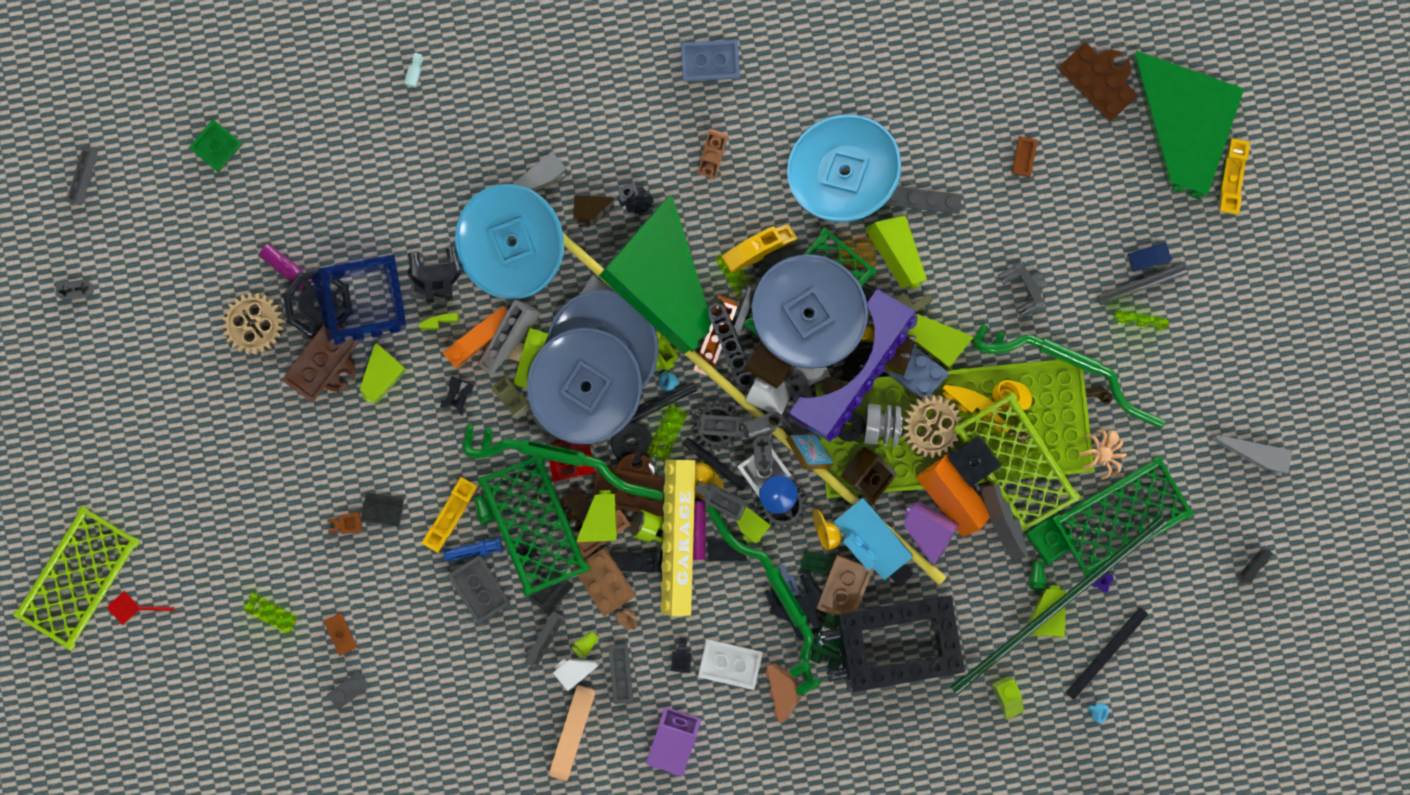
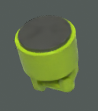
M645 510L639 511L631 523V536L647 543L653 540L663 544V533L661 538L655 535L658 528L663 530L664 519Z

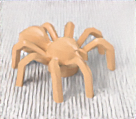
M1098 429L1097 432L1103 434L1101 446L1095 435L1086 434L1087 438H1092L1095 441L1097 448L1080 452L1078 455L1085 456L1094 453L1095 460L1083 466V469L1091 468L1097 462L1098 464L1102 462V466L1106 463L1109 471L1101 477L1103 480L1109 478L1112 473L1109 461L1117 465V470L1113 471L1112 475L1121 471L1120 463L1113 460L1112 457L1124 458L1127 454H1113L1114 451L1123 445V440H1119V435L1116 431L1110 430L1106 434L1105 430Z

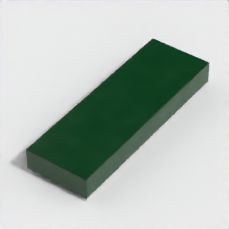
M804 551L801 570L829 575L836 557Z

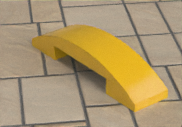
M1233 138L1230 140L1222 176L1219 212L1239 215L1244 169L1250 148L1249 141Z
M460 477L447 503L433 526L430 527L421 544L439 553L463 515L478 486Z

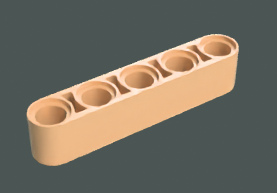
M577 685L548 776L568 781L596 690Z

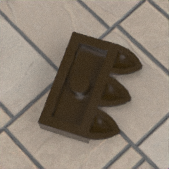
M576 486L560 500L563 510L570 508L566 515L568 521L578 518L574 530L580 531L591 503Z

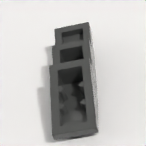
M1000 484L981 488L993 527L1011 559L1028 557L1020 520L1013 519L1010 502L1003 501Z

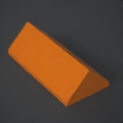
M947 454L916 476L917 480L945 516L959 524L957 531L962 537L980 530L990 518L983 500L972 486L969 487L947 458Z

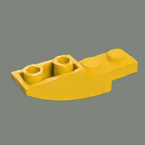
M789 224L778 228L773 226L735 246L725 253L721 259L730 273L763 260L767 254L796 243L798 238Z
M945 385L941 388L943 391L942 395L949 399L950 402L952 400L958 404L957 408L964 414H972L975 409L979 413L995 403L987 397L966 388ZM991 411L981 417V419L990 421L993 412ZM996 412L993 422L1004 424L1005 420L997 415L998 412ZM995 425L992 426V428L996 432H1003L1002 427ZM1005 429L1004 434L1007 433L1010 429Z

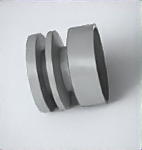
M867 404L863 443L877 445L879 436H882L883 445L887 446L889 437H891V446L897 447L902 432L903 419L901 407L895 406L892 415L891 406L887 405L885 414H882L881 405Z

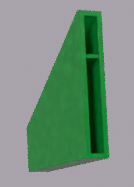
M1136 50L1132 56V62L1167 186L1172 187L1173 191L1183 193V191L1190 193V196L1195 199L1204 198L1209 193L1244 88Z
M669 195L599 276L684 355L689 350L693 352L699 346L698 340L708 335L710 332L708 328L712 322L708 315L706 300L674 199Z

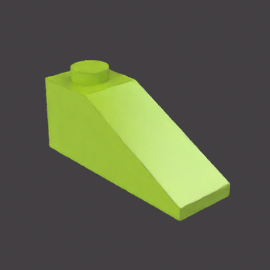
M532 328L529 329L514 379V385L527 389L530 367L538 352L547 343L549 334Z
M747 506L739 521L735 520L741 533L744 534L742 538L749 544H752V542L757 544L771 526Z

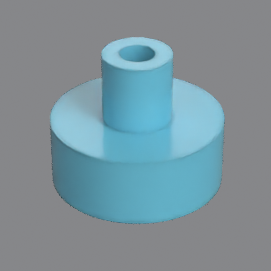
M664 371L660 375V388L672 391L675 386L679 385V379L676 378L674 372Z
M1098 703L1095 707L1091 705L1088 712L1092 714L1093 721L1102 724L1108 716L1109 707Z

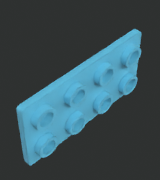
M861 498L834 521V524L846 536L843 541L868 571L874 568L884 580L913 557L912 553L864 498Z

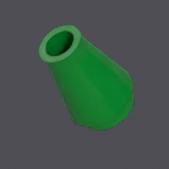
M485 496L475 497L473 500L475 502L477 521L480 522V525L493 522L495 518Z
M1032 562L1028 580L1029 589L1045 590L1047 581L1044 562Z

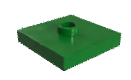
M212 119L188 148L219 173L243 143Z
M1057 513L1047 517L1025 533L1046 566L1069 551L1057 527L1051 520ZM1062 522L1061 525L1064 528L1066 534L1068 535L1069 530ZM1070 539L1073 546L1078 544L1076 540Z

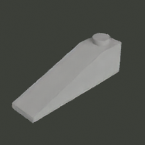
M551 151L513 184L537 191L554 184L556 181L558 183L567 176L566 173L568 171Z
M514 300L477 365L489 375H492L528 334L529 329L535 324L540 312L528 303Z
M1220 435L1212 436L1213 441L1263 470L1270 471V475L1281 477L1282 474L1289 473L1293 450Z

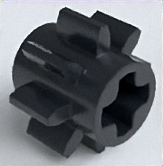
M520 543L522 548L516 551L523 556L525 554L524 549L529 550L530 547ZM531 549L532 552L530 554L532 557L530 559L534 560V557L540 556V554L535 552L536 549Z

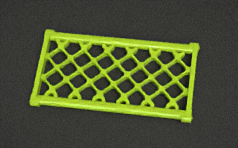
M1014 392L1009 393L1001 400L953 427L955 433L960 435L964 443L978 434L987 438L986 444L990 438L1000 441L999 448L997 450L991 449L992 452L997 454V458L1000 454L1010 456L1009 464L1007 466L1002 465L1001 467L1007 469L1005 478L997 479L991 473L987 476V479L991 485L1000 484L1003 501L1010 502L1013 519L1020 520L1022 532L1081 498L1079 493L1074 491L1017 402ZM1006 402L1010 404L1007 411L997 409ZM991 411L993 412L990 421L980 419ZM996 412L1006 414L1004 424L993 422ZM1010 415H1017L1020 419L1017 427L1007 425ZM976 421L974 431H966L964 429L966 426ZM982 422L990 425L987 434L976 431L978 423ZM993 425L1003 428L1000 437L990 435ZM1009 428L1017 431L1014 440L1003 437L1005 429ZM1020 431H1027L1031 436L1027 443L1017 441ZM1003 441L1013 443L1012 452L1007 453L1000 450ZM1017 444L1027 447L1024 456L1014 454ZM1030 447H1038L1041 452L1039 458L1034 459L1027 456ZM1013 457L1024 460L1022 468L1018 469L1010 466ZM1027 460L1037 462L1034 472L1024 470ZM1040 463L1049 464L1051 468L1049 474L1045 475L1037 472ZM1010 470L1020 472L1018 481L1007 479ZM1023 473L1034 476L1032 484L1021 483ZM1037 476L1047 478L1045 487L1034 485ZM1050 479L1059 480L1061 483L1059 490L1047 488ZM1006 483L1017 485L1015 494H1006L1003 489ZM1020 486L1031 489L1028 497L1017 494ZM1033 489L1044 491L1042 500L1031 498ZM1047 492L1057 494L1055 503L1044 501ZM1060 495H1068L1070 497L1058 504ZM1016 499L1027 501L1025 510H1017L1014 503ZM1030 502L1041 504L1038 513L1028 511ZM1043 505L1053 506V508L1041 514ZM1028 514L1037 516L1027 523L1024 521Z
M82 505L79 507L77 516L19 609L16 608L13 613L15 618L21 619L70 651H73L76 646L75 642L134 547L137 548L140 543L139 539L130 536ZM88 515L97 522L88 525L84 518ZM102 524L113 530V533L104 535ZM98 525L100 536L90 538L88 528ZM78 528L85 529L86 540H76L74 534ZM118 534L129 540L127 545L119 544ZM114 535L116 546L107 548L104 540L105 537ZM100 538L103 549L93 551L91 541ZM88 542L90 552L81 555L78 544ZM67 545L75 546L76 556L66 557L63 551ZM117 548L119 554H121L117 561H109L108 550ZM104 552L106 562L97 565L94 558L95 553ZM91 555L93 565L83 568L81 557ZM77 558L79 569L70 571L68 560ZM57 561L65 563V573L56 574L53 567ZM107 565L110 570L106 578L99 577L97 571L99 566ZM93 568L96 578L86 581L84 571ZM78 571L81 572L82 582L73 584L71 574ZM67 575L69 585L60 588L57 578ZM47 578H54L56 585L54 590L46 591L43 583ZM96 581L100 589L97 594L90 595L87 584ZM83 585L85 596L76 598L74 587ZM70 588L72 599L63 601L60 591ZM56 591L59 598L58 603L49 604L47 594ZM36 595H44L45 606L38 608L35 606L33 599ZM78 599H87L90 605L86 611L78 610ZM72 601L75 612L65 614L63 604ZM60 605L62 615L53 618L50 607ZM46 608L48 619L39 621L37 610ZM26 611H33L35 622L24 616ZM75 614L79 622L76 627L69 628L66 618ZM63 618L65 628L55 631L53 620ZM49 621L51 632L42 627L40 623ZM65 631L69 639L65 641L56 634Z

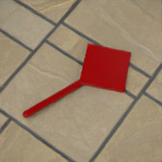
M125 591L106 607L122 625L139 610L175 611V607L139 606Z

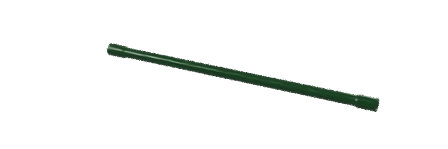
M1161 515L1157 517L1141 533L970 672L950 686L956 695H959L980 675L1151 536L1163 529L1168 524Z

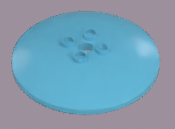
M849 114L826 118L807 129L795 143L787 165L788 183L796 201L813 216L832 222L855 221L877 211L892 196L901 175L900 152L894 138L887 129L870 118ZM849 168L850 173L848 175H841V170Z
M501 184L486 188L469 200L457 222L455 244L459 261L463 264V270L476 286L490 295L503 299H520L531 296L545 288L558 272L564 253L562 227L549 203L531 189L514 184ZM510 236L516 238L517 243L515 246L509 243Z

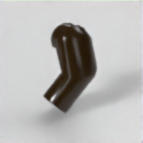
M1102 386L1085 389L1086 398L1097 397L1104 404H1109L1112 401V394Z

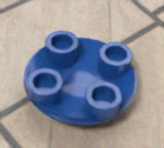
M781 474L767 479L759 489L760 501L766 510L772 513H784L794 506L798 496L797 487L786 476Z

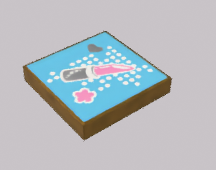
M816 434L789 435L786 441L804 470L829 469L834 465Z

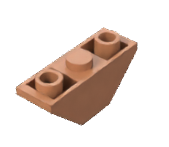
M709 129L697 174L716 179L728 141V134Z
M772 663L767 665L766 677L768 681L770 680L771 684L770 696L775 703V718L778 719L779 723H783L788 720L802 696L796 692V688L799 686L798 678L791 676L788 671L778 664Z

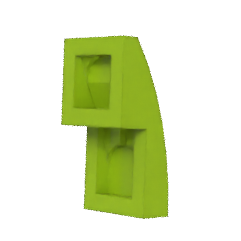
M458 313L438 315L421 322L419 328L421 330H440L441 323H460V315Z

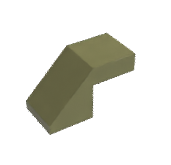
M905 292L895 298V300L910 307L915 312H918L933 301L928 294L915 304H912Z
M506 376L491 387L516 420L531 409L528 402Z

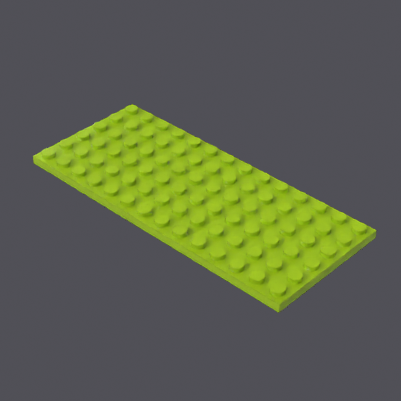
M1061 360L948 370L949 377L932 394L935 398L940 395L944 399L941 388L945 385L975 391L993 401L992 391L995 385L1004 380L1020 382L1029 389L1032 396L1031 406L1023 411L1064 475L1095 472L1094 466L1083 469V466L1093 462V453L1085 456L1078 455L1080 452L1092 449L1091 438L1086 437V434H1090L1084 372L1078 367ZM878 377L874 380L872 388L863 395L861 404L855 407L853 411L858 413L864 420L867 404L881 405L882 414H885L887 405L891 406L892 415L895 406L901 407V416L908 417L905 410L911 411L912 409L909 404L917 405L915 399L918 398L892 377ZM848 380L842 381L844 384L850 383ZM823 383L815 384L816 397L823 396L820 393ZM952 400L951 402L955 404L953 409H958V404ZM931 409L926 412V417L931 415ZM975 409V411L972 414H964L961 411H959L957 415L961 416L962 419L959 420L958 423H962L965 420L971 418L972 416L976 415L978 411ZM998 412L997 415H999L1003 420H1005L1006 414ZM1010 415L1007 423L1010 426H1018L1020 419L1017 415ZM947 418L942 420V426L947 424ZM856 421L846 422L843 432L850 430L855 433L852 427ZM976 421L966 426L964 429L966 431H974ZM980 422L976 431L987 434L990 425ZM922 426L917 428V434L921 433ZM991 427L990 435L1000 437L1002 432L998 433ZM1010 429L1003 437L1014 440V435H1009L1014 430ZM1020 431L1018 436H1025V434ZM863 434L859 439L852 442L843 441L839 437L833 438L831 442H828L820 437L822 445L834 463L831 468L826 470L855 496L861 494L840 476L864 446L877 454L897 473L896 477L883 492L887 493L924 489L916 476L942 456L950 454L965 443L960 435H956L959 442H952L954 448L948 446V453L941 451V456L935 453L934 458L929 455L924 457L921 453H915V449L909 448L910 443L904 442L907 437L902 434L898 440L897 447L891 446V437H889L887 446L883 445L882 436H879L877 445L863 443ZM938 435L932 438V443L937 441ZM981 436L982 439H983V440L985 441V443H986V439H987V438L984 437V436ZM990 438L987 445L990 449L997 450L1000 441ZM1003 441L1000 450L1007 453L1012 452L1013 443ZM1017 444L1014 454L1024 456L1027 447ZM1030 447L1027 456L1037 459L1041 452L1038 447ZM1000 454L998 460L1002 465L1007 466L1010 456ZM1013 457L1010 466L1020 469L1024 460ZM1027 460L1024 470L1034 472L1037 462ZM1040 463L1037 472L1047 475L1051 468L1048 463ZM1000 467L993 474L997 479L1005 478L1007 469ZM1010 470L1007 479L1018 480L1020 472ZM1023 473L1021 479L1034 478L1032 474ZM985 477L977 483H988L989 480ZM825 482L826 498L842 497Z

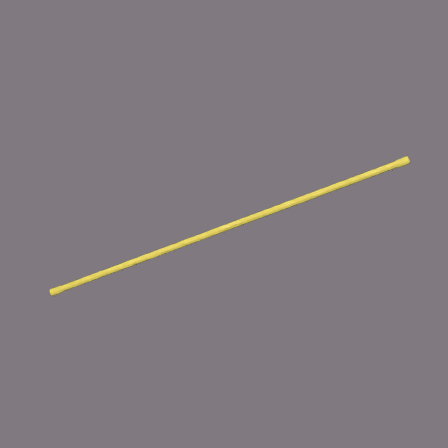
M563 232L564 246L602 279L599 274L604 268ZM689 350L685 353L693 363L754 418L765 415L757 406L745 401L747 397L695 350L693 352ZM770 418L768 419L771 425H776ZM780 427L775 432H771L792 451L786 441L789 436ZM812 469L852 506L860 500L828 470ZM888 526L912 553L913 557L911 559L932 580L940 585L946 579V576Z

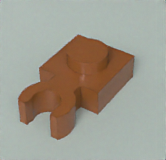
M359 512L339 515L340 521L337 519L327 520V523L335 524V528L328 530V533H337L340 529L341 534L362 532L361 515Z

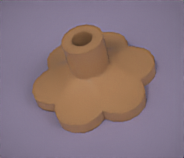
M624 610L623 612L618 611L616 613L618 617L617 622L623 625L626 630H635L637 628V620L633 611L628 612Z

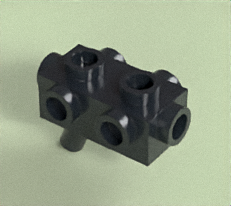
M632 182L618 188L619 204L621 207L625 206L629 213L642 214L653 207L652 203H654L652 195L650 192L647 193L643 186H639L638 182Z

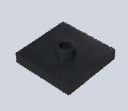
M979 434L947 455V458L969 487L1002 467L1001 462Z

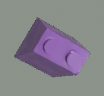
M921 501L916 505L912 504L903 516L906 519L903 525L929 561L935 564L944 553L959 524Z
M665 707L646 764L655 769L668 771L673 775L683 776L697 737L701 719Z

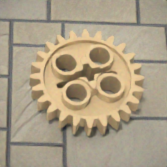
M252 293L248 294V298L242 294L241 301L234 298L236 304L232 305L229 303L228 305L231 310H224L228 316L222 317L226 324L221 327L227 329L223 335L230 336L226 341L228 343L234 341L232 348L235 349L239 346L238 351L242 353L245 349L248 355H250L251 350H253L255 355H258L259 349L262 353H265V347L272 350L271 343L278 344L275 338H282V335L278 332L285 330V328L280 326L285 320L279 319L283 313L277 312L280 306H273L274 300L272 299L267 302L268 296L266 295L261 299L259 293H256L255 298ZM255 306H259V313L257 315H252V308ZM243 310H246L250 319L256 321L255 326L261 331L263 338L259 336L255 328L251 327L252 323L244 315ZM239 317H243L244 323L242 326L237 327L236 320ZM269 321L271 324L270 329L264 331L262 328L263 323ZM253 332L255 338L253 341L248 342L247 335Z
M930 394L929 399L923 396L922 401L915 399L917 405L909 404L912 410H905L908 417H902L906 421V424L902 425V428L906 429V431L901 433L907 437L904 442L910 443L909 448L915 449V453H921L924 457L929 455L934 458L935 453L941 456V451L948 453L947 447L954 448L952 442H959L953 427L960 424L958 421L962 417L957 415L960 410L953 409L955 404L949 403V399H943L940 395L935 398L934 395ZM931 409V415L926 417V412ZM947 418V424L942 426V420ZM922 426L921 433L917 434V428ZM938 435L937 441L932 443V438Z

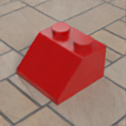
M564 440L549 444L583 452L585 456L592 457L590 444H576ZM549 460L553 482L595 474L594 467L586 465L579 467Z

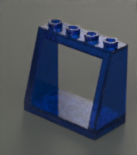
M394 254L319 268L312 276L328 343L334 342L335 345L346 343L348 339L359 341L365 339L364 336L379 337L383 335V332L390 331V334L401 332V329L406 326ZM384 271L396 319L338 330L330 281Z

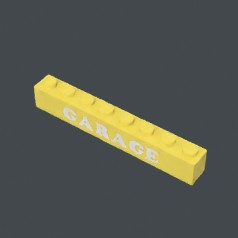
M665 460L661 615L691 616L695 460Z

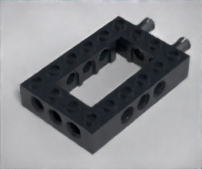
M952 595L835 614L837 629L820 631V636H828L821 638L822 643L839 640L843 668L827 670V675L835 674V676L827 678L829 682L845 679L847 692H859L965 672ZM932 619L933 625L931 626L934 629L936 638L935 648L938 650L939 657H928L925 660L907 661V663L889 664V666L868 668L862 635L863 630Z

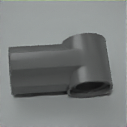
M771 411L767 415L747 421L742 424L745 436L749 440L768 432H775L782 425L783 417L779 412ZM773 418L777 424L775 426L771 425L768 419Z

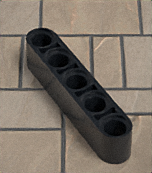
M718 298L712 299L708 304V315L737 384L743 389H748L754 384V375L744 369L749 360L725 303ZM714 306L722 308L718 313L713 312L711 309ZM726 323L729 327L726 330H722L719 328V325ZM732 340L736 342V345L729 347L726 343ZM735 358H741L743 359V362L740 364H736L733 362V360ZM742 375H748L750 376V379L747 381H743L740 377Z

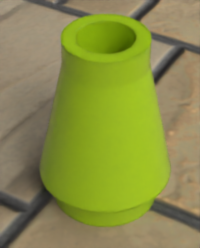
M591 631L574 642L571 650L580 659L584 656L587 657L599 640V637Z

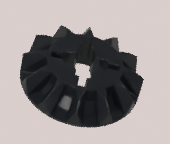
M854 411L851 412L852 415L848 423L856 421L852 427L855 433L850 430L843 432L846 426L844 422L837 436L843 441H855L864 432V420Z

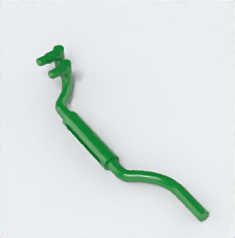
M985 324L980 326L974 340L971 342L973 348L988 354H1002L1015 350L1024 344H1030L1039 348L1040 352L1094 375L1098 373L1105 376L1109 380L1113 397L1122 410L1132 417L1160 429L1164 427L1165 420L1132 406L1120 389L1116 373L1112 369L1101 365V362L1073 351L1045 337L1041 339L1030 334L1021 335L1010 342L1002 343L1005 333L1000 331L992 344H986L983 342L988 326Z
M471 423L466 425L462 451L469 458H487L505 449L521 451V454L579 467H582V465L598 469L610 484L619 490L633 495L663 500L664 491L627 483L614 475L602 460L585 456L583 452L529 440H523L522 442L504 439L491 446L493 441V431L491 428L485 429L481 449H472L474 426Z
M710 505L705 507L720 535L729 546L739 553L758 559L766 571L764 573L791 621L801 631L804 641L801 647L800 661L790 669V674L796 677L802 673L804 682L796 688V692L798 695L803 696L821 683L819 679L813 680L810 669L809 657L814 638L806 622L808 619L777 566L774 567L767 554L762 550L751 548L738 541L727 528L718 510Z

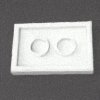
M706 639L698 677L754 690L763 652Z

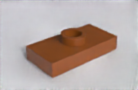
M1018 137L1011 174L1031 177L1038 143L1037 139Z
M342 613L323 621L339 656L358 648Z

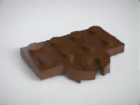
M1085 41L1057 69L1110 123L1138 97L1125 82L1131 71L1130 61L1127 58L1122 67H1116L1113 60L1120 57L1122 52L1107 50L1098 55Z
M328 318L284 375L282 381L312 403L324 388L334 392L347 389L349 385L339 381L338 376L341 373H347L350 379L354 381L355 366L348 356L358 345L359 341Z
M635 453L625 456L619 462L617 469L609 468L614 475L627 483L664 491L665 478L655 476V468L652 461L645 455L641 457L643 465L639 469L632 466V460L636 457ZM597 469L591 503L594 496L599 495V491L611 490V494H615L616 508L634 512L645 510L664 517V495L661 501L626 493L610 484Z

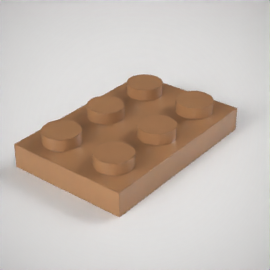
M606 547L585 560V563L589 565L590 571L580 574L578 577L603 617L636 597V594ZM578 565L573 568L574 571L579 570Z
M837 554L816 609L832 615L857 611L873 568L868 571L862 563Z

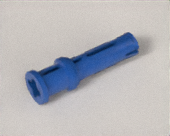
M497 536L495 539L490 540L481 539L479 543L443 549V554L447 562L480 554L487 556V554L494 552L503 553L501 537Z

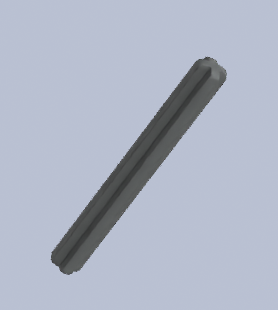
M1185 263L1103 293L1097 296L1100 305H1104L1186 274L1188 272Z

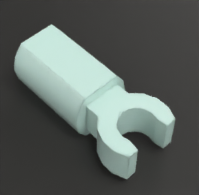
M414 53L412 65H409L404 84L407 86L417 87L421 74L420 66L424 58L421 54Z

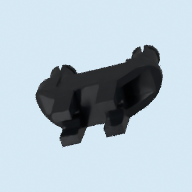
M451 247L446 249L448 263L421 266L420 253L418 251H414L415 258H413V252H409L407 256L410 268L407 271V275L417 286L425 291L426 303H434L433 290L436 289L444 290L445 302L453 301L452 286L463 271V264L459 261L456 247H453V254L451 253Z
M807 572L805 574L808 581L804 574L799 576L806 591L805 595L796 598L805 616H808L813 629L821 627L815 611L822 590L816 587L811 572ZM770 589L773 597H771L769 590L764 591L771 607L769 608L770 614L790 622L796 637L802 635L798 626H794L774 589Z

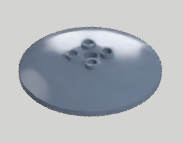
M798 255L787 258L766 272L754 293L752 319L759 339L775 357L796 367L808 369L823 368L843 360L859 344L867 325V301L859 282L844 266L826 257ZM810 309L814 316L806 318L803 311Z
M608 290L586 292L571 299L559 310L549 328L547 342L563 332L578 328H593L610 333L631 350L641 371L642 389L646 386L654 373L658 361L659 344L656 329L617 292ZM584 382L581 387L582 391H590L591 383Z
M593 328L572 329L552 338L536 355L528 375V399L536 419L552 435L576 444L598 443L619 433L636 413L642 395L641 371L631 350L617 337ZM584 382L591 383L590 391H582L581 387Z

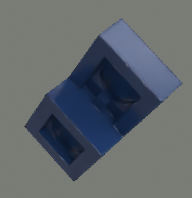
M1166 242L1127 254L1133 272L1172 260Z

